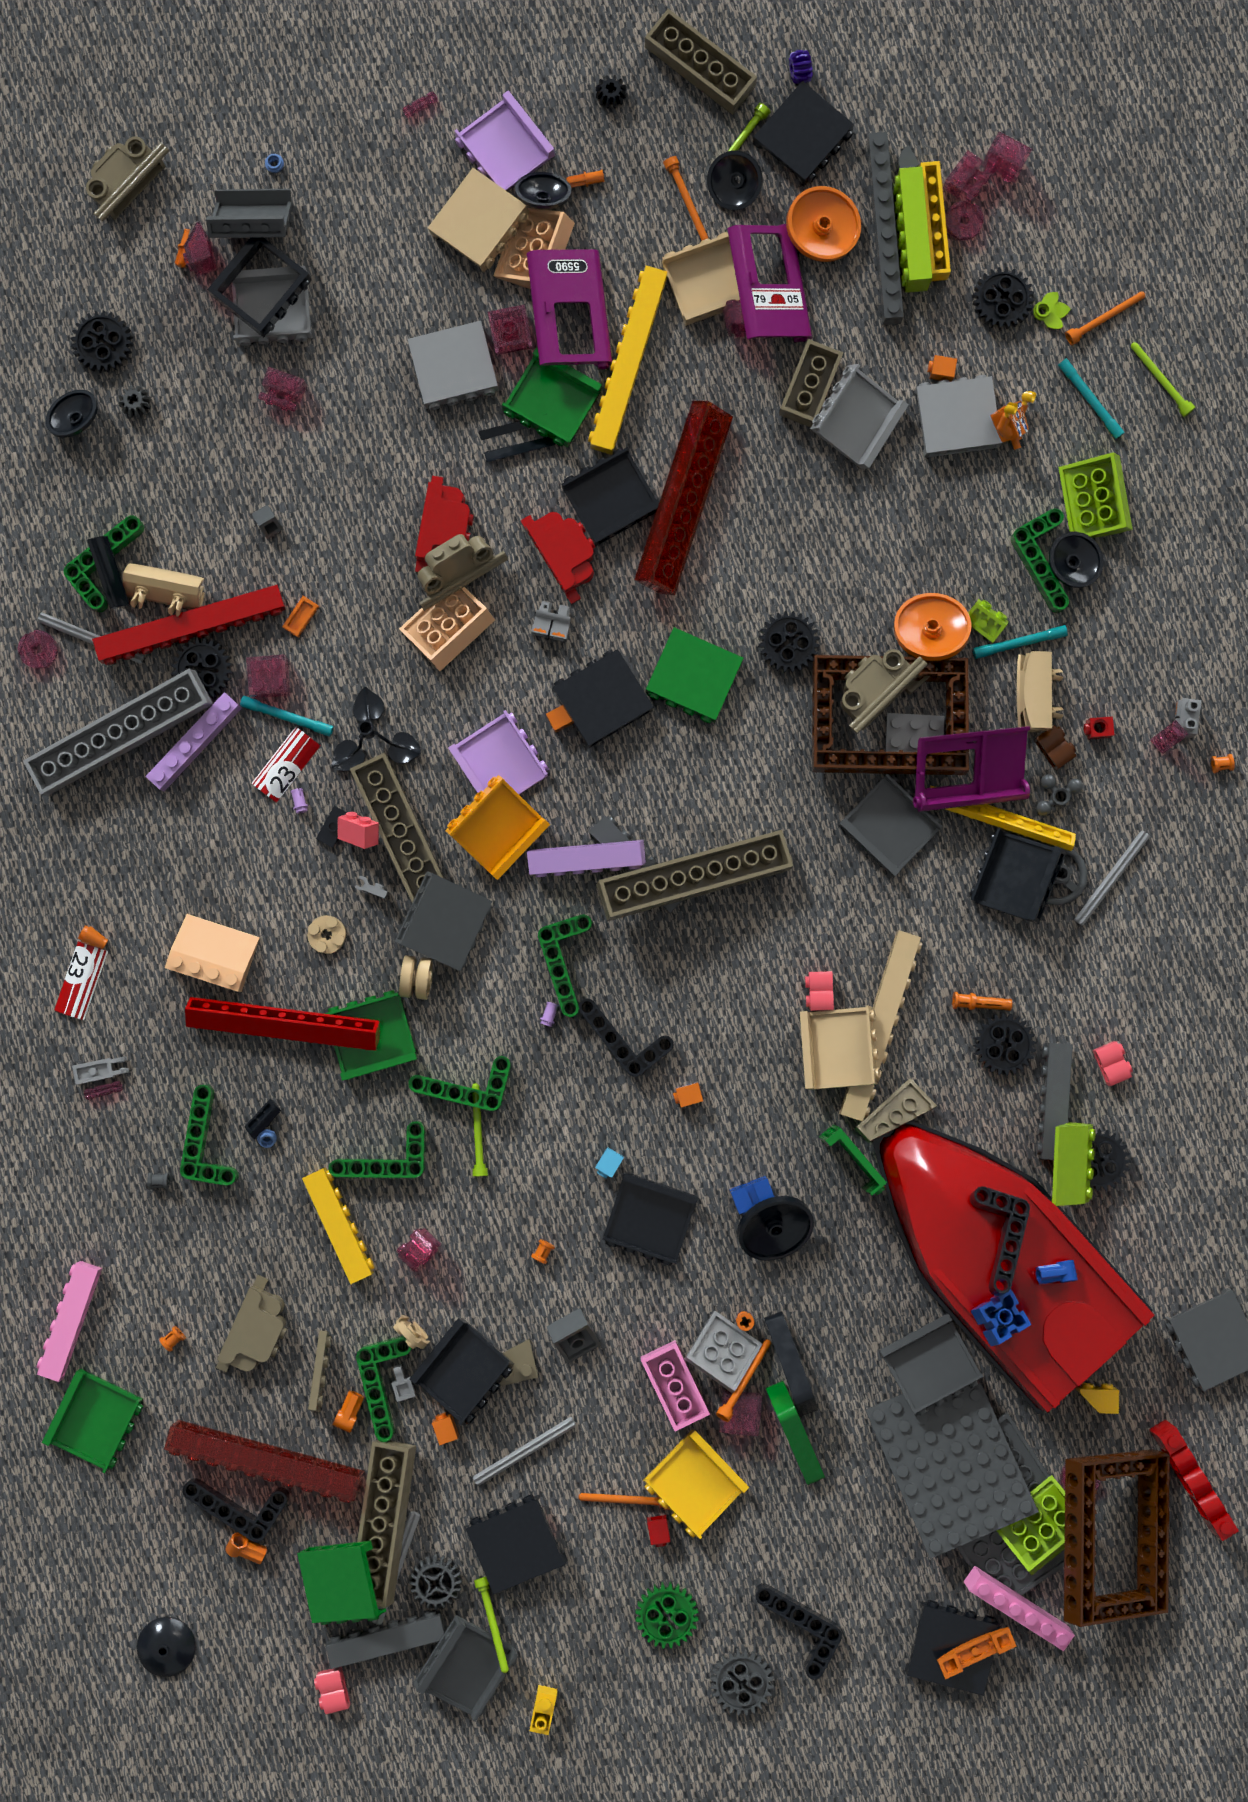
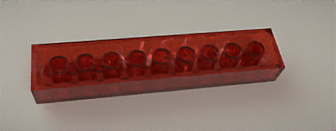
M692 401L634 579L659 594H676L733 416L710 401Z
M177 1420L170 1426L164 1450L169 1451L168 1453L174 1456L182 1454L188 1456L187 1458L192 1461H199L200 1459L207 1461L206 1464L211 1466H226L225 1469L229 1471H244V1474L247 1476H262L264 1480L269 1482L277 1480L282 1482L284 1486L293 1487L295 1485L301 1487V1490L305 1492L317 1491L320 1492L321 1496L327 1498L335 1496L345 1503L354 1502L365 1472L357 1468L182 1420Z

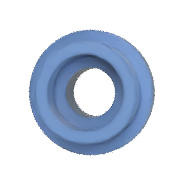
M270 154L265 159V167L271 173H278L283 169L284 161L280 155ZM273 162H278L277 166H271Z
M264 1129L257 1136L258 1143L264 1148L272 1147L277 1140L276 1133L270 1129Z

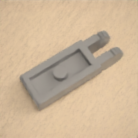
M127 1057L107 1058L73 1065L75 1084L129 1073V1068H121L116 1071L113 1069V1063L125 1062Z

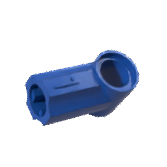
M1074 1260L1036 1267L1035 1275L1039 1284L1059 1281L1060 1283L1078 1280Z

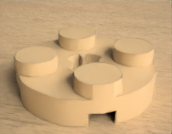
M325 915L316 918L309 925L307 937L311 947L316 951L331 954L341 949L347 933L344 924L340 920ZM326 929L328 932H332L331 939L329 940L322 938V933Z
M402 1315L396 1321L393 1328L407 1339L406 1343L412 1349L415 1347L424 1349L430 1343V1341H426L428 1335L415 1321L411 1324L408 1321L409 1317Z

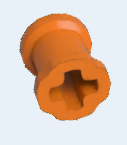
M1227 754L1225 757L1218 758L1212 756V772L1217 773L1218 771L1228 769L1233 771L1235 768L1233 755Z
M540 1239V1244L531 1257L546 1264V1259L555 1246Z
M742 1311L738 1313L736 1323L742 1331H749L754 1326V1319L750 1313ZM742 1317L750 1319L748 1320V1325L745 1326L743 1323L740 1324V1322H742Z
M174 1326L172 1331L165 1337H161L159 1341L166 1350L171 1352L173 1347L181 1340H185L186 1337L177 1326Z

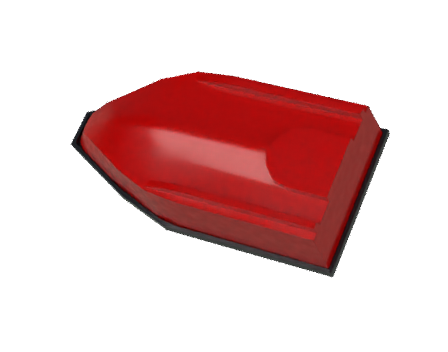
M910 1121L872 1141L881 1176L887 1182L884 1187L894 1224L919 1282L940 1306L949 1313L950 1317L1038 1415L1042 1411L1048 1413L1052 1408H1056L1062 1399L1086 1381L1126 1344V1341L1140 1328L1146 1326L1154 1316L1152 1308L1064 1210L1052 1203V1197L1033 1177L980 1147L914 1121ZM981 1186L1022 1198L1030 1205L1029 1217L1011 1290L1019 1304L1015 1305L1018 1311L1024 1310L1032 1325L1019 1333L1011 1334V1338L995 1346H990L983 1334V1331L986 1330L984 1324L978 1325L971 1310L982 1303L990 1301V1298L994 1297L989 1291V1282L1006 1217L976 1208L970 1203L971 1193ZM977 1193L978 1200L984 1202V1196L981 1193ZM996 1199L997 1206L1003 1208V1202L1000 1199ZM1015 1205L1017 1213L1022 1214V1208ZM1011 1224V1225H1010L1011 1230H1012L1014 1233H1017V1232H1018L1017 1226L1014 1225V1224ZM1006 1243V1249L1013 1252V1246L1010 1243ZM1074 1260L1078 1280L1060 1283L1059 1281L1048 1284H1039L1036 1280V1267ZM1001 1262V1268L1004 1271H1008V1265L1005 1262ZM997 1281V1288L1003 1291L1004 1286L1002 1282Z

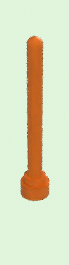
M672 156L663 162L666 171L672 173L701 241L709 239L680 175V163L677 156Z
M1137 293L1079 329L1072 328L1065 332L1067 341L1072 346L1078 343L1082 335L1144 299L1145 293Z
M766 1339L763 1342L735 1392L732 1393L728 1402L717 1410L716 1415L725 1422L731 1420L734 1411L733 1407L771 1346L770 1340Z
M579 1494L580 1501L660 1505L658 1503L659 1497Z

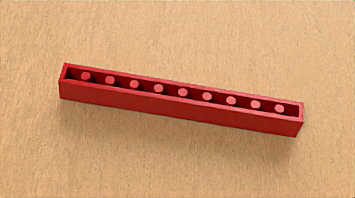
M273 585L180 613L177 617L175 614L93 638L92 641L99 662L105 665H112L118 659H132L138 653L149 654L155 648H169L172 646V643H186L190 638L196 636L203 638L213 631L217 633L227 630V627L233 625L240 627L250 620L256 622L263 620L264 616L267 615L277 616L286 609L278 585Z
M190 997L185 1007L186 1027L374 1051H376L380 1039V1021L195 997Z

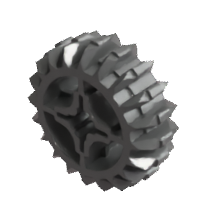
M434 1554L433 1560L428 1555L426 1556V1562L421 1559L419 1560L420 1566H414L413 1569L416 1572H411L410 1577L413 1579L409 1581V1584L414 1587L410 1591L411 1593L417 1592L414 1599L421 1598L420 1605L427 1602V1608H430L431 1604H434V1609L436 1610L439 1604H441L442 1608H445L446 1602L451 1605L453 1603L452 1598L457 1599V1592L461 1591L459 1584H462V1579L457 1578L461 1575V1571H455L458 1565L450 1566L452 1559H448L446 1563L444 1562V1555H442L440 1560H438L437 1554ZM433 1567L441 1568L436 1573L426 1571L427 1569ZM446 1572L451 1578V1588L447 1586L443 1579ZM420 1576L424 1577V1580L428 1583L426 1592L421 1586ZM440 1576L439 1583L432 1587V1582ZM435 1591L446 1593L442 1596H431Z

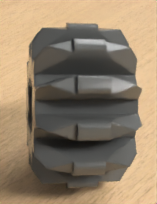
M130 385L129 391L123 389L125 395H119L122 401L118 403L122 408V412L124 414L128 413L130 418H133L134 415L140 418L141 412L147 415L145 408H151V405L148 403L151 401L150 396H147L148 392L145 389L142 390L140 386L134 389L132 385Z

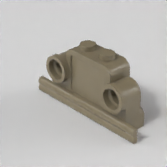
M140 137L129 138L125 146L117 143L113 147H109L105 155L93 164L91 169L92 179L86 184L88 195L100 206L94 212V215L102 222L108 216L115 220L164 169L165 164L162 158L169 152V149L160 143L152 151Z
M462 534L454 536L428 552L425 556L428 566L423 567L417 575L422 588L428 596L419 602L424 611L504 563L508 560L506 553L503 551L493 556V550L481 536L472 537L467 541Z
M895 649L888 650L884 654L883 659L878 655H872L869 658L864 657L858 664L859 668L855 672L851 670L844 678L846 680L844 685L845 693L842 697L841 706L854 720L849 727L856 734L861 730L864 731L918 677L919 673L928 664L919 656L910 665L904 659L903 654Z
M257 1275L253 1286L249 1288L218 1356L217 1369L227 1372L229 1366L232 1365L243 1371H250L256 1368L260 1362L267 1361L271 1356L275 1358L279 1350L277 1343L279 1339L283 1340L287 1328H285V1318L279 1315L284 1310V1300L279 1295H272L264 1291L269 1279Z

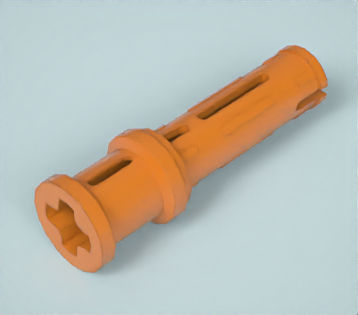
M954 992L952 1008L957 1009V1007L968 1008L969 1010L986 1008L1011 1011L1012 999L980 997L974 993L968 995Z

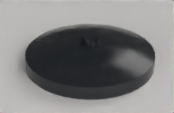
M790 1196L771 1197L755 1204L743 1215L737 1228V1238L742 1250L748 1256L763 1261L778 1260L795 1253L805 1245L813 1232L814 1219L809 1207L800 1199Z

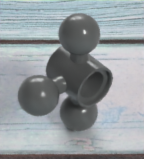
M1051 774L1044 775L1041 779V785L1045 789H1050L1052 793L1050 794L1049 801H1041L1037 804V812L1042 816H1047L1051 813L1052 806L1060 807L1069 802L1071 793L1078 794L1082 791V782L1079 779H1072L1067 785L1068 788H1057L1055 786L1056 778ZM1057 792L1063 794V802L1056 800Z

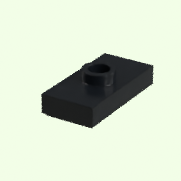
M334 805L316 839L334 848L338 841V817L346 815L347 812Z
M269 1099L245 1125L249 1135L255 1139L281 1112L280 1108L272 1099Z

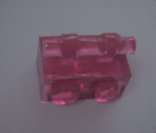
M967 150L947 177L943 189L957 199L965 191L967 193L964 197L965 200L971 202L973 198L978 196L983 184L989 181V176L993 171L987 167L984 172H980L983 160ZM973 178L977 179L974 185L969 184Z
M268 366L262 385L269 393L260 392L258 399L265 401L268 405H277L282 410L295 412L297 405L291 403V401L294 400L301 403L307 384L302 378ZM276 394H277V395H280V396L285 397V398L282 400V399L277 398V397H275V396H276Z

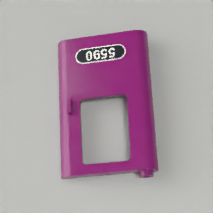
M594 249L532 250L527 252L540 365L594 364L598 369L609 368V365L612 364L599 251ZM555 303H587L589 305L594 354L563 355L560 353L554 310Z

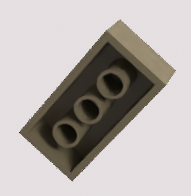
M808 339L781 405L779 415L812 427L814 417L821 412L822 405L825 402L841 362L843 352Z

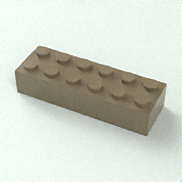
M669 8L645 36V48L732 115L756 87L757 76Z

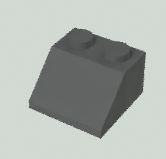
M581 1308L546 1326L553 1344L567 1364L601 1346L597 1335Z

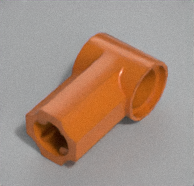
M349 1390L342 1408L339 1409L335 1417L333 1426L351 1433L364 1396Z
M239 1532L232 1535L225 1548L229 1556L234 1558L240 1556L257 1564L262 1563L267 1551V1547L248 1540Z

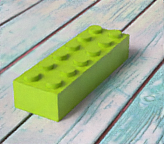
M899 168L898 175L895 176V183L892 184L893 195H896L894 212L898 213L896 232L899 231L900 238L897 239L898 250H901L899 268H903V275L900 277L901 287H904L905 293L927 291L932 280L923 168Z

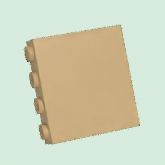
M472 168L429 225L428 230L436 239L440 238L478 265L482 272H485L487 268L492 267L496 256L504 251L508 240L516 235L520 224L527 220L529 210L527 205L475 168Z
M728 232L721 233L712 240H702L700 244L695 246L688 245L679 252H669L662 257V265L664 271L668 272L667 279L685 326L741 306Z
M867 1005L860 1008L800 1012L805 1089L816 1090L878 1084L880 1069L876 1067V1060H879L878 1049H875L874 1041H877V1031L873 1029V1022L876 1021V1015L872 1007Z

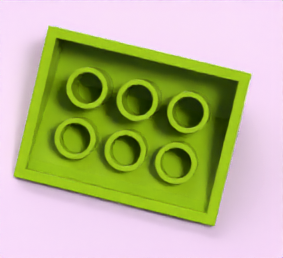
M1112 452L1058 467L1070 532H1081L1091 538L1133 530L1119 455Z
M1069 1122L1055 1127L1052 1203L1056 1206L1086 1204L1089 1202V1199H1092L1093 1189L1090 1188V1180L1093 1179L1094 1170L1091 1168V1160H1094L1095 1154L1094 1149H1092V1141L1095 1140L1093 1124Z
M1052 1475L1030 1492L1039 1511L1038 1513L996 1530L1031 1576L1065 1549V1490Z

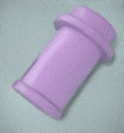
M303 788L291 790L295 805L293 809L297 814L307 812L309 806L305 802Z
M547 1001L543 1017H540V1024L552 1027V1024H555L554 1018L559 1005Z

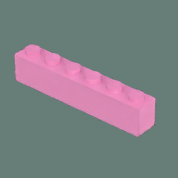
M83 1261L72 1265L69 1272L71 1276L70 1281L65 1284L63 1294H65L63 1301L59 1302L56 1309L58 1313L57 1318L53 1320L50 1326V1331H52L50 1338L46 1339L43 1350H45L44 1355L40 1357L36 1368L39 1369L37 1375L57 1382L64 1379L102 1268Z
M974 1566L964 1580L971 1593L1062 1651L1067 1648L1075 1636L1067 1624L978 1567Z

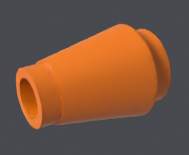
M86 925L78 937L81 943L102 950L108 942V939L97 930Z

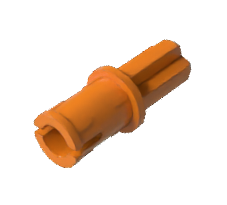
M603 170L590 173L583 172V174L569 176L566 180L571 185V188L584 185L588 187L589 184L604 182Z
M184 229L181 243L177 246L179 250L175 259V265L180 268L186 267L189 253L192 252L191 247L196 233L192 231L189 235L190 229Z

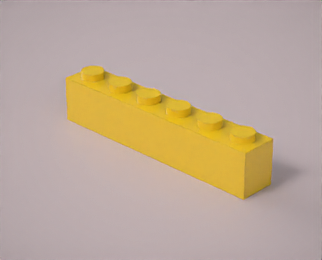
M940 161L922 162L920 167L923 168L932 268L931 281L948 280L951 269Z
M325 1167L303 1177L302 1180L350 1285L372 1275L375 1268L371 1258L367 1259L365 1251H367L363 1240L359 1241L356 1235L359 1233L357 1226L354 1222L351 1223L348 1217L351 1215L347 1205L343 1206L340 1200L342 1194L338 1187H334L332 1182L334 1176Z

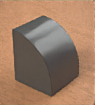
M909 145L900 154L897 163V174L899 168L919 167L920 165Z
M268 504L252 513L253 518L267 539L283 530Z

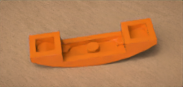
M1005 1627L959 1645L937 1659L944 1678L948 1679L963 1672V1668L995 1653L1001 1654L1016 1647V1643L1009 1627Z

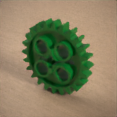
M661 1582V1588L654 1584V1591L647 1588L648 1596L641 1595L643 1602H637L641 1609L635 1610V1613L640 1616H637L635 1620L636 1622H641L637 1628L638 1630L644 1629L642 1637L648 1635V1643L654 1640V1646L656 1647L660 1642L663 1649L666 1643H669L670 1648H672L674 1642L680 1646L681 1639L687 1642L686 1635L693 1636V1632L690 1629L697 1628V1625L693 1622L699 1620L694 1615L698 1613V1608H693L696 1605V1601H690L692 1594L685 1595L686 1588L680 1591L679 1584L672 1588L671 1582H669L668 1587H665L664 1583ZM670 1597L674 1602L671 1605H666L663 1600ZM656 1601H658L661 1604L666 1614L670 1613V1618L674 1622V1624L678 1626V1629L674 1628V1626L672 1625L671 1621L667 1616L664 1617L663 1611L655 1603ZM650 1610H656L658 1611V1615L656 1617H650L648 1615V1612ZM678 1613L686 1615V1618L682 1621L677 1620L675 1617ZM667 1625L671 1629L669 1632L663 1633L660 1631V1628Z

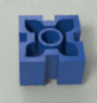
M766 1176L729 1189L737 1212L743 1215L755 1204L774 1197Z
M1011 1289L1004 1295L994 1296L990 1298V1301L982 1303L971 1310L978 1325L984 1324L986 1330L983 1331V1334L990 1346L1000 1345L1011 1338V1334L1019 1333L1032 1325L1024 1310L1018 1311L1015 1305L1019 1304Z

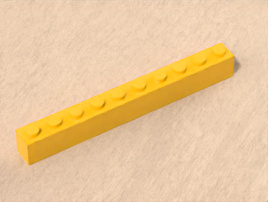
M647 265L644 271H640L638 278L640 286L639 289L635 288L632 300H635L633 307L630 306L628 309L627 318H629L628 324L623 326L621 335L624 337L622 342H618L616 353H618L617 360L613 359L610 368V371H613L612 376L606 380L605 389H607L605 396L602 395L599 406L602 408L600 414L596 413L594 419L596 427L589 435L588 442H591V449L613 454L666 284L667 271Z

